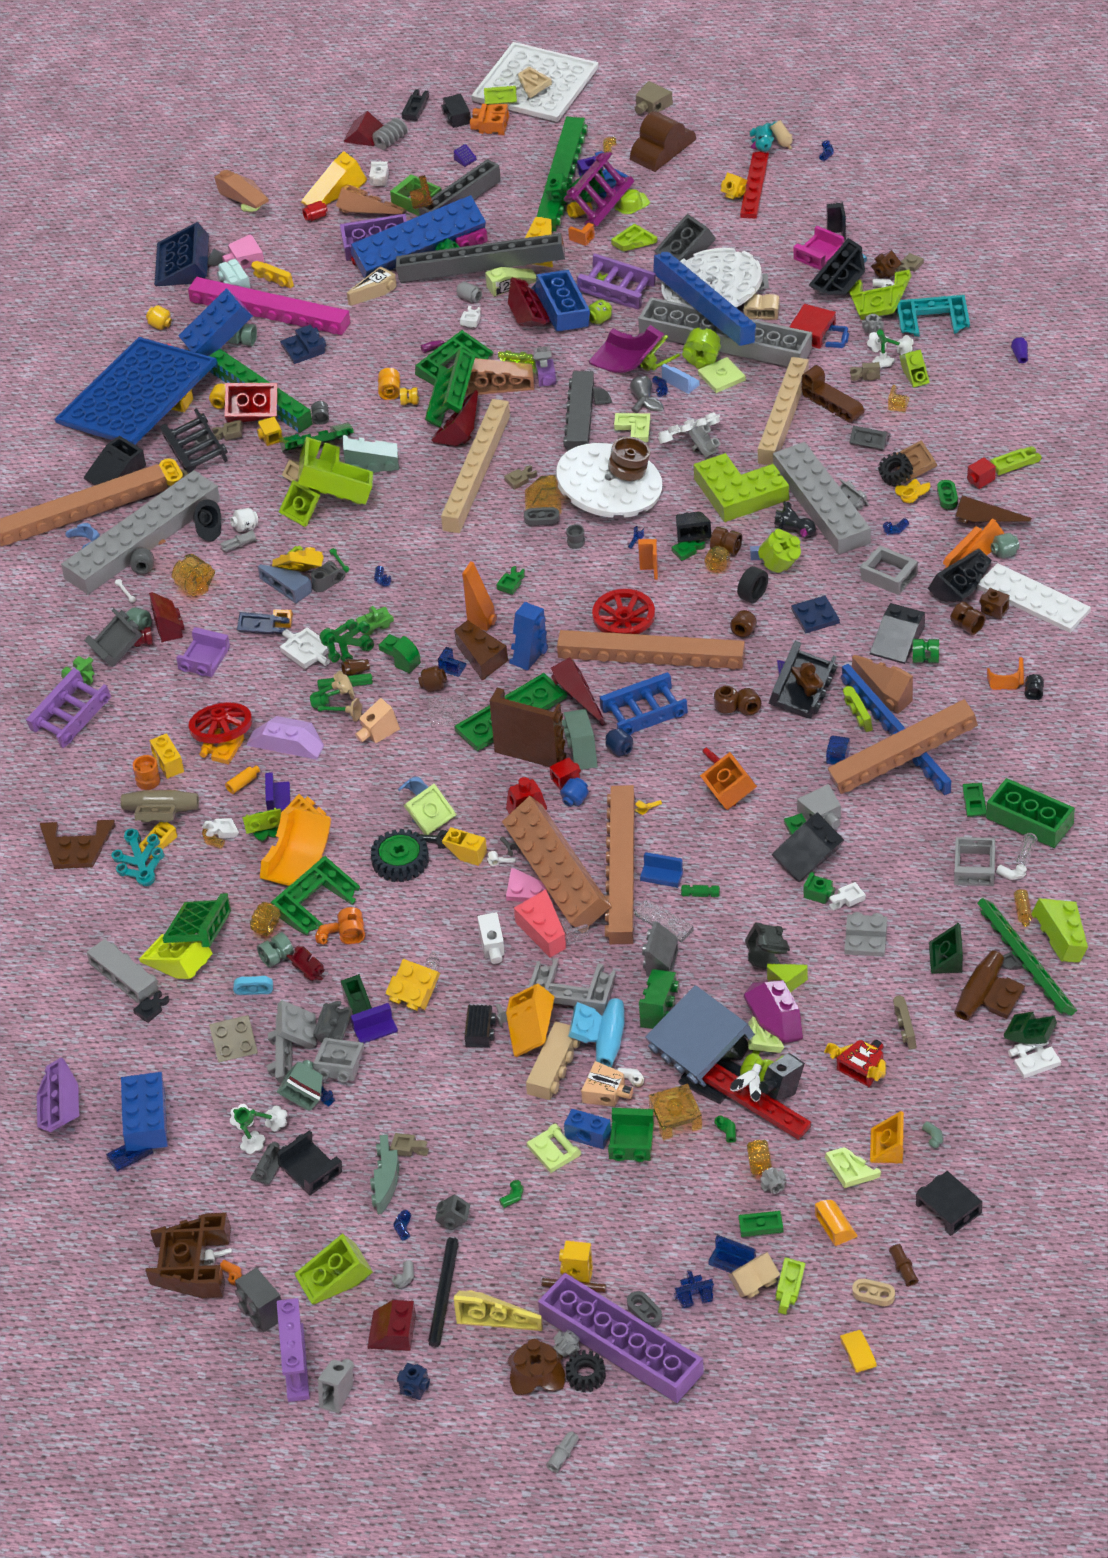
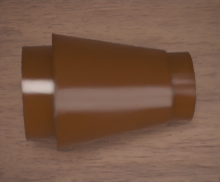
M346 659L344 662H341V670L347 676L357 675L370 670V664L368 659Z

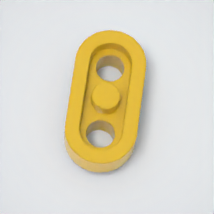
M164 459L159 463L169 486L183 478V473L174 459Z

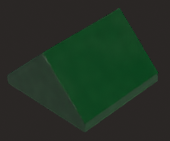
M955 924L929 942L932 974L962 973L961 924Z

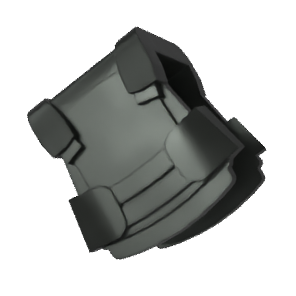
M754 923L745 939V944L749 949L748 961L753 966L767 969V964H780L774 953L786 954L787 951H790L787 941L782 937V926Z

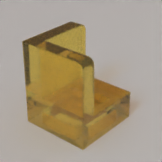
M892 385L888 397V410L905 413L910 398L906 395L896 394V385Z

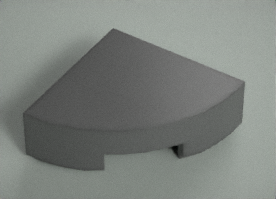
M214 248L208 257V264L217 266L223 263L222 256L226 254Z
M593 386L595 405L612 403V399L605 389Z
M1012 952L1003 955L1002 968L1009 970L1023 968L1022 962Z

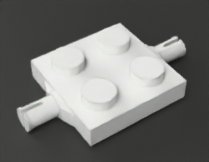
M308 627L296 634L291 633L288 629L283 631L282 635L288 640L280 646V652L302 668L306 669L317 661L324 666L330 663V660L325 657L328 654L327 646H324L319 635Z

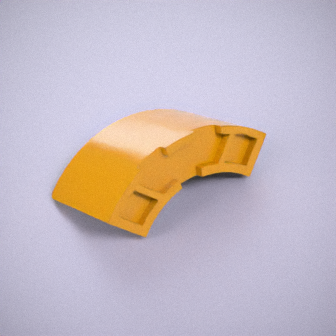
M291 806L283 810L276 837L279 838L276 846H271L267 855L261 860L260 878L290 886L322 858L326 847L331 817Z

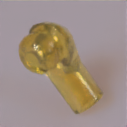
M608 136L603 140L604 153H612L611 145H616V137Z

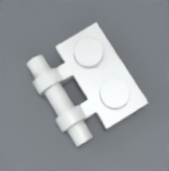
M1049 1042L1023 1045L1020 1043L1008 1050L1010 1057L1018 1055L1019 1058L1014 1060V1065L1023 1079L1061 1066V1060L1052 1046L1046 1049L1042 1047L1049 1044ZM1034 1049L1036 1051L1035 1053L1029 1055L1026 1054V1052Z

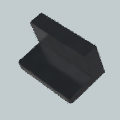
M843 202L826 204L827 230L841 233L844 241H846V214Z

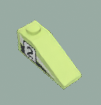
M499 267L485 272L486 286L493 296L509 292L512 277L524 280L528 284L536 282V274L532 269Z

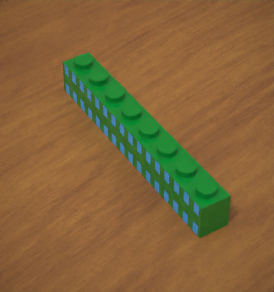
M221 349L209 355L217 360V364L209 372L225 383H270ZM278 388L276 418L298 433L313 425L311 410Z

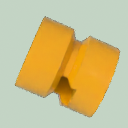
M384 368L378 373V394L384 400H393L400 395V373L394 368Z

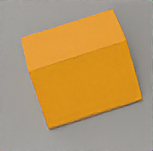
M902 1111L871 1128V1163L903 1164L904 1113Z

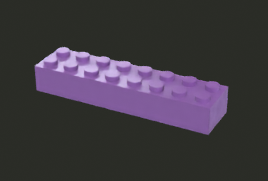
M566 1273L538 1301L539 1315L544 1320L563 1332L567 1330L572 1331L579 1337V1342L676 1403L704 1374L703 1358Z

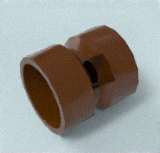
M717 526L711 535L710 548L720 552L725 550V553L736 556L741 548L743 536L739 532H728L727 529Z
M960 602L953 609L950 620L958 627H962L967 633L975 635L983 628L986 616L966 602Z

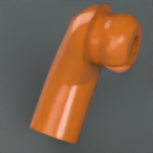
M334 922L319 926L315 935L316 942L322 945L326 944L330 933L339 932L338 923Z

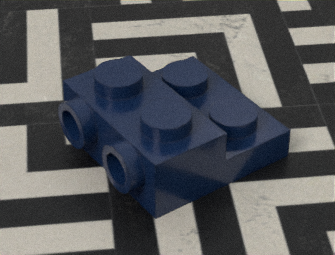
M311 324L296 329L295 336L280 341L282 348L293 364L325 354L326 341L324 337L320 338L318 329L316 327L313 328Z

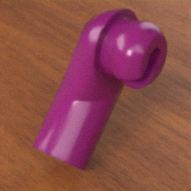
M443 340L430 341L421 345L420 348L423 353L439 348L445 342Z

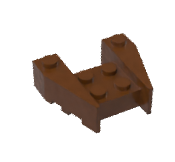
M205 1213L192 1221L186 1219L179 1221V1225L169 1228L163 1226L151 1230L150 1234L155 1247H160L157 1268L145 1269L150 1285L199 1298L223 1297L225 1278L221 1266H204L206 1246L229 1245L231 1226L227 1213Z

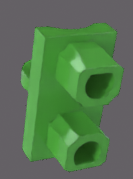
M374 606L369 607V613L356 618V622L359 624L362 621H366L370 625V630L365 634L371 635L376 628H388L390 623L394 621V618L386 607L376 610Z
M78 656L73 661V667L80 671L83 683L91 685L93 683L92 676L94 675L91 664L93 659L88 657L85 660ZM65 667L61 671V677L64 679L72 669Z

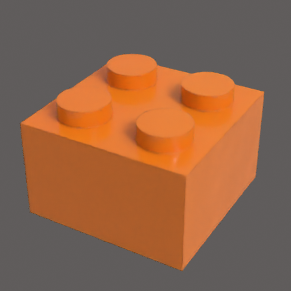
M731 752L700 775L726 810L730 809L757 787Z

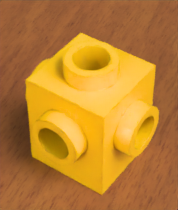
M727 172L725 179L721 183L720 191L726 193L725 197L733 200L735 197L741 198L745 193L747 180Z

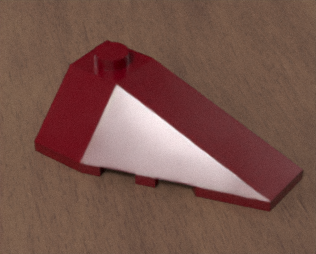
M477 390L464 399L461 411L458 413L454 411L445 421L446 424L443 428L440 427L431 439L433 443L458 446L460 443L463 442L465 444L472 437L470 434L474 430L478 399Z
M571 657L551 667L553 672L551 677L556 685L559 684L598 722L606 725L599 707L593 702L595 698L591 694L581 670Z

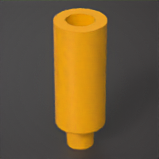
M257 765L253 768L247 767L225 783L227 791L235 794L257 778L260 768Z

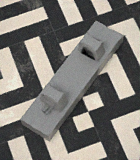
M276 1015V1030L268 1033V1040L272 1045H276L275 1062L268 1064L267 1071L278 1082L282 1083L292 1068V1041L278 1036V1017Z

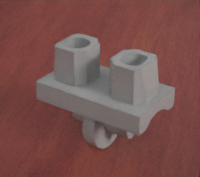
M708 424L695 427L688 432L695 444L692 450L698 449L705 458L719 451L718 447L721 444L717 438L711 439L708 433L711 432V428Z

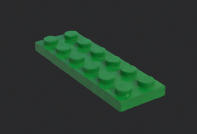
M542 673L505 695V699L548 710L567 699V693L545 673ZM490 705L454 726L455 732L477 752L494 742Z

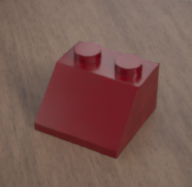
M153 592L149 593L153 617L161 643L183 638L182 631L185 628L183 620L178 619L181 618L179 608H175L172 600Z
M391 1300L373 1311L368 1349L411 1351L416 1319L414 1301Z

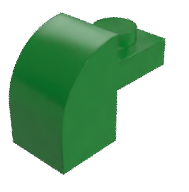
M389 634L378 645L380 651L394 657L396 668L409 674L421 663L417 647L405 636L399 639Z

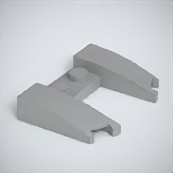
M552 958L553 965L541 967L540 961H537L528 988L538 983L555 996L553 1002L555 1004L575 1006L579 1002L596 1009L601 1016L603 1015L611 998L616 971L613 970L609 976L602 972L604 965L598 963L590 988L553 984L559 958Z

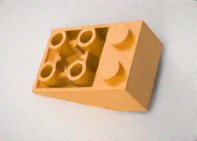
M538 983L509 997L506 1016L515 1057L542 1046L546 1041L555 996Z

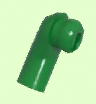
M721 1115L717 1116L714 1123L719 1130L726 1133V1142L735 1143V1123Z
M519 1180L512 1181L510 1183V1193L499 1198L503 1208L520 1201L524 1188Z

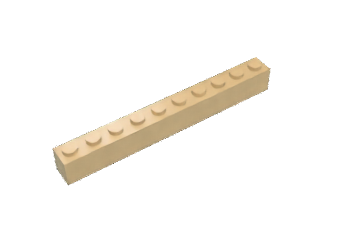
M491 400L442 512L443 531L461 532L510 418L509 401Z

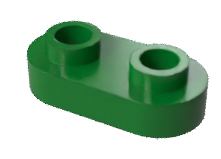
M941 480L937 484L940 506L944 509H953L958 505L955 483L951 480Z

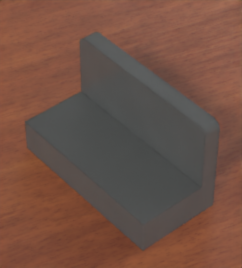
M853 425L849 443L885 450L887 437H890L891 433Z

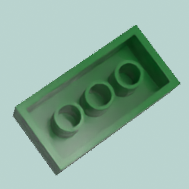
M1008 778L1002 782L987 801V819L1053 848L1058 845L1074 824V807Z

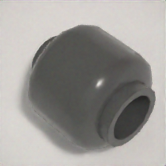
M138 548L131 555V569L137 574L149 573L154 564L153 553L146 548Z

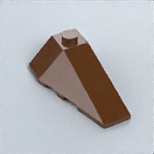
M963 495L960 498L955 514L956 517H959L958 521L966 524L969 521L990 522L991 519L996 520V522L1031 521L1032 519L1031 517Z

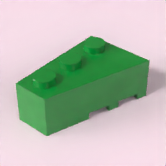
M652 969L647 981L648 987L643 991L645 998L639 1000L640 1027L653 1029L668 1014L670 1008L675 1006L674 993H678L680 984L679 981H676V972Z

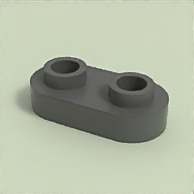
M554 507L529 508L524 512V522L530 526L553 525L560 520L559 510Z
M634 1291L628 1295L627 1307L635 1317L653 1328L660 1325L662 1322V1311L644 1292Z

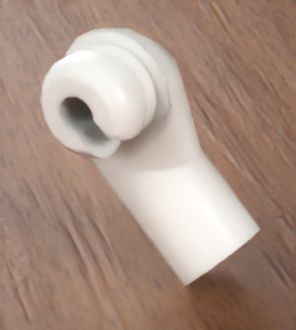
M873 279V287L882 288L894 285L890 279Z
M618 1068V1071L622 1072L624 1078H627L632 1085L640 1087L644 1083V1077L637 1069Z

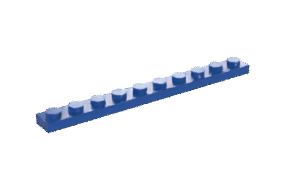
M849 664L842 666V682L844 685L855 689L865 708L871 711L875 720L878 719L881 722L885 731H889L891 735H894L906 729ZM927 752L912 759L915 766H919L923 770L924 776L927 779H931L936 790H940L944 795L951 793V779Z

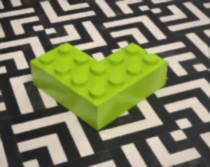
M306 437L300 453L298 484L306 489H315L322 494L329 493L339 499L345 498L355 504L362 503L366 505L372 489L373 471L340 462V447L329 443H324L320 457L317 459L316 456L321 441Z
M726 453L693 464L694 480L724 522L789 500V485L783 476H780V472L774 464L740 474Z

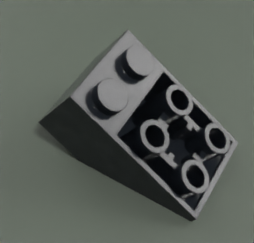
M118 436L105 446L85 474L84 479L93 485H98L139 471L146 466L144 451L123 437Z

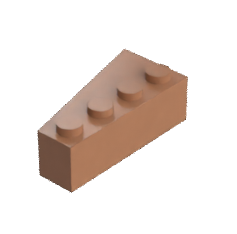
M475 358L465 396L470 395L475 390L478 391V395L534 390L532 364Z

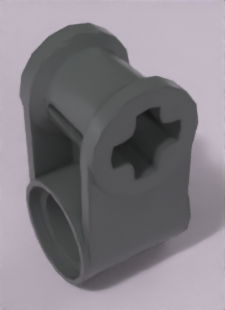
M332 561L326 562L311 572L312 589L315 592L327 590L344 579L345 571L342 568H337Z

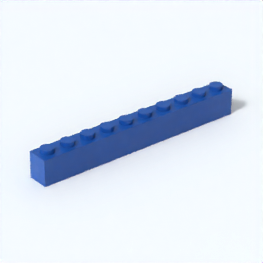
M662 252L661 254L654 255L653 272L656 273V276L739 346L755 343L756 324L671 253Z

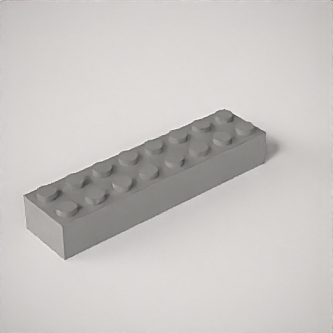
M805 442L773 453V464L780 472V476H783L786 480L789 490L838 555L871 543L870 526Z

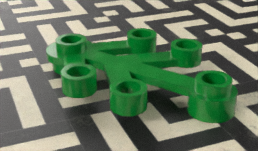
M349 619L335 630L330 628L324 629L319 636L321 643L328 648V659L333 663L339 659L342 662L346 659H353V656L348 652L347 645L358 646L363 651H370L374 647L373 639L365 634L370 630V625L366 621L358 624L355 620ZM347 629L349 630L347 633L343 634L342 636L340 635V634H342L343 632H345ZM359 632L365 634V635L361 636L359 639H358V638H352L353 636H355V635L358 634ZM334 643H339L341 655L335 650Z

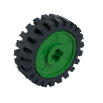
M394 829L392 834L387 831L384 833L385 837L380 835L378 840L374 841V845L371 847L372 866L374 871L378 873V876L381 878L384 876V880L388 881L391 878L392 882H396L397 879H399V882H404V878H406L407 881H410L412 876L417 878L419 873L422 874L424 868L426 869L428 866V846L424 838L419 836L417 832L412 834V830L405 832L404 829H400L397 832Z

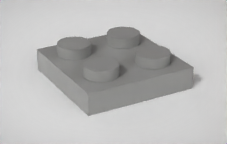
M281 1000L277 1004L278 1036L308 1049H313L316 1046V1037L313 1035L316 1027V1014Z

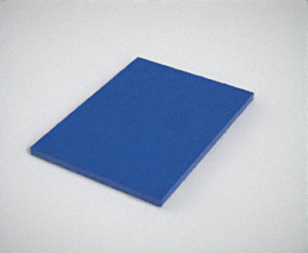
M138 337L54 420L57 424L109 440H114L116 437L121 436L136 445L217 364V360L210 356Z

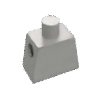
M829 784L797 799V811L800 814L802 813L807 820L818 812L833 829L838 828L841 824L839 820L841 818V805Z
M344 1359L342 1362L331 1360L319 1376V1408L340 1413L353 1387L354 1363L351 1360Z

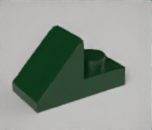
M360 974L340 981L344 1001H347L348 1006L353 1010L352 1015L372 1008Z

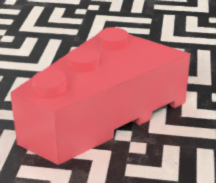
M546 889L514 907L515 923L549 958L566 949L565 933Z

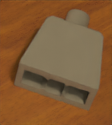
M648 81L636 94V113L642 114L644 111L648 113L652 111L660 112L673 104L672 91Z

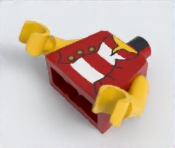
M877 1039L873 1040L871 1044L858 1040L854 1044L841 1048L833 1043H828L825 1048V1054H830L832 1059L837 1058L838 1071L867 1087L872 1085L874 1079L878 1081L886 1075V1062L884 1061V1053L881 1051L884 1046Z

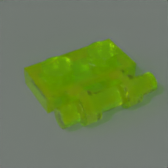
M510 350L498 352L500 361L532 364V369H536L533 354H527L526 352L513 353Z

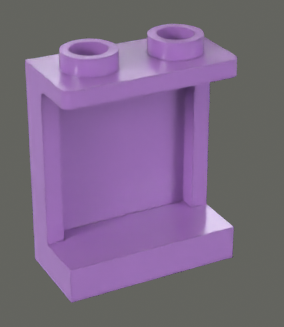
M194 627L192 631L193 641L183 656L178 655L176 658L178 669L184 672L196 673L200 676L212 677L230 648L229 637L226 634Z

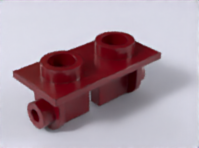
M297 946L294 950V955L287 954V957L292 961V965L300 969L307 979L311 981L314 979L323 980L320 975L325 970L324 965L315 957H311L312 954L304 946Z

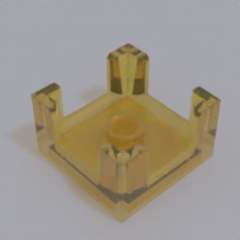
M688 1084L649 1095V1109H654V1117L656 1115L659 1122V1133L662 1140L673 1138L672 1128L688 1123L692 1124V1132L702 1129V1114Z

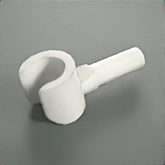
M495 851L488 853L489 858L487 860L491 866L499 865V863H515V858L498 857Z
M231 1248L216 1252L211 1249L206 1250L204 1265H214L215 1258L232 1253Z

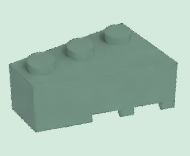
M343 435V451L346 464L373 471V473L399 470V456L396 443L377 440L369 442L365 441L364 438L356 440Z
M586 709L564 712L562 726H564V736L567 741V747L570 748L573 762H576L581 770L598 767L594 733Z

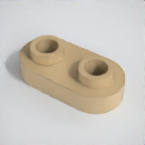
M858 1279L853 1283L852 1294L859 1301L889 1306L895 1300V1289L889 1284L869 1279Z

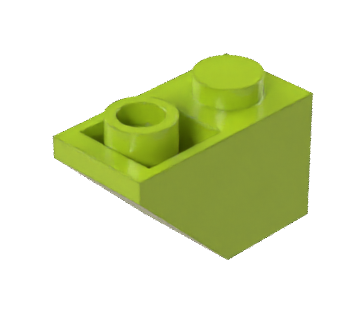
M921 349L899 356L903 372L912 387L930 383Z

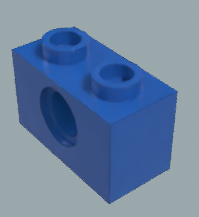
M571 1109L564 1123L565 1137L569 1140L604 1150L611 1136V1121L604 1117Z

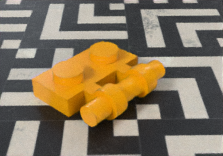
M217 728L215 734H220L222 729ZM244 734L236 739L219 743L217 747L213 746L214 743H203L199 755L205 758L207 754H212V761L229 765L245 739Z

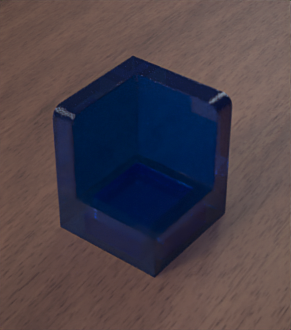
M445 647L438 658V666L441 669L443 668L445 673L457 677L461 675L467 666L465 662L454 659L453 649Z
M833 735L830 737L826 751V764L834 765L848 758L850 738Z

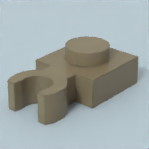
M909 253L901 261L902 264L896 269V272L909 269L915 272L924 263V258Z
M241 420L225 423L222 428L214 427L212 431L217 440H221L223 437L225 440L242 437L243 425Z
M529 465L523 471L517 469L505 475L504 481L515 490L529 483V479L537 477V471L531 472L532 466Z

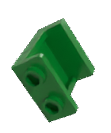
M612 1108L610 1144L608 1145L609 1159L615 1161H651L654 1109Z

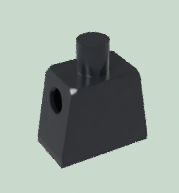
M685 512L676 515L678 543L711 538V521L702 512Z
M787 1053L767 1067L764 1080L759 1083L760 1091L774 1100L794 1096L805 1063L791 1053Z

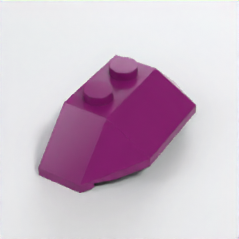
M784 980L752 983L743 997L759 1026L770 1034L779 1037V1040L783 1043L802 1040L800 1009Z

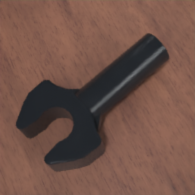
M440 830L437 835L419 834L426 842L436 843L439 849L447 848L442 843V839L448 831Z

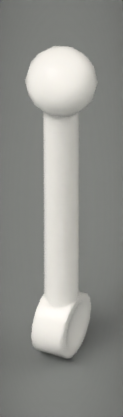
M116 580L115 585L123 590L130 603H134L136 598L131 596L122 585V580Z

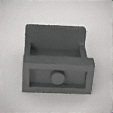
M115 608L112 609V612L116 616L95 639L88 635L84 640L112 667L120 661L143 635L138 630V624L132 619L129 621V616L123 610L119 612Z

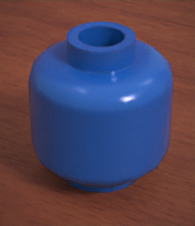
M577 777L569 779L560 791V795L563 798L562 802L569 807L572 805L580 806L589 794L587 783Z

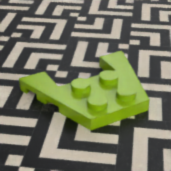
M910 269L895 272L894 285L863 291L862 281H857L849 292L861 320L870 314L883 316L895 312L912 276Z

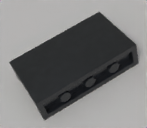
M795 640L772 690L769 704L811 719L813 714H817L821 706L819 700L823 701L827 690L824 688H829L832 680L830 674L834 675L838 664L835 661L837 656L833 655L831 661L803 652L800 650L802 643ZM802 663H813L816 667L815 672L824 682L823 687L818 688L816 695L807 696L804 693V688L797 684L796 678L791 672V667H801Z

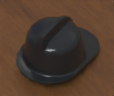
M205 499L200 501L193 514L196 532L203 540L208 542L214 541L221 534L220 508L213 500Z

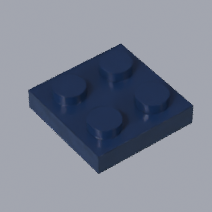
M826 595L791 605V610L805 634L840 624V619Z

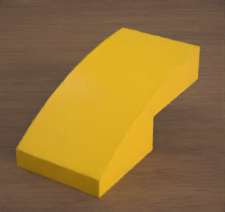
M861 1330L840 1335L841 1343L848 1353L849 1362L856 1373L877 1367L872 1351Z

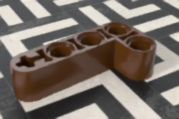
M814 365L802 375V394L805 398H810L809 400L819 406L822 405L824 409L831 413H836L835 415L849 423H852L864 414V407L859 401L825 383V372L820 366Z

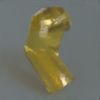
M203 829L202 836L205 843L222 849L225 840L215 837V834L212 837L206 836L208 829Z

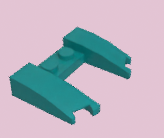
M965 295L900 300L896 308L901 333H911L919 337L920 333L916 315L949 313L954 334L965 327H970Z

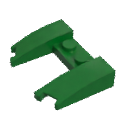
M461 330L416 364L415 375L434 385L439 366H445L456 358L457 351L460 348L475 355V358L488 359L490 356H493V351Z
M347 422L330 426V433H328V430L318 432V435L313 437L311 434L301 437L298 434L281 437L279 441L283 452L303 447L306 437L319 440L322 443L343 438V435L351 436L354 430L350 423Z
M324 856L272 900L269 910L304 935H308L310 931L316 930L324 924L301 905L302 902L323 885L329 891L353 905L356 901V898H353L354 891H359L360 886Z

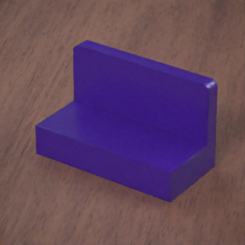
M273 772L265 773L267 811L281 808L282 812L290 804V782L274 783Z
M389 1003L351 1015L352 1028L358 1041L365 1044L398 1032V1028L392 1018Z

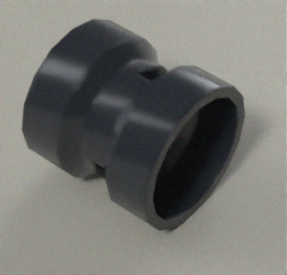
M1031 674L1026 677L1024 695L1028 700H1040L1043 697V677L1037 674Z

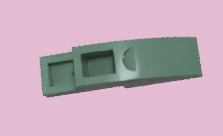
M388 1134L379 1135L380 1144H376L377 1156H381V1160H377L378 1169H373L374 1178H370L371 1191L375 1190V1194L371 1195L372 1207H377L378 1215L382 1214L388 1207L396 1190L399 1176L398 1151H390Z

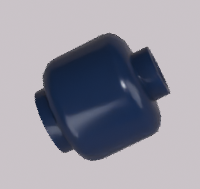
M617 728L607 733L605 737L606 747L616 756H624L632 751L633 738L625 730Z

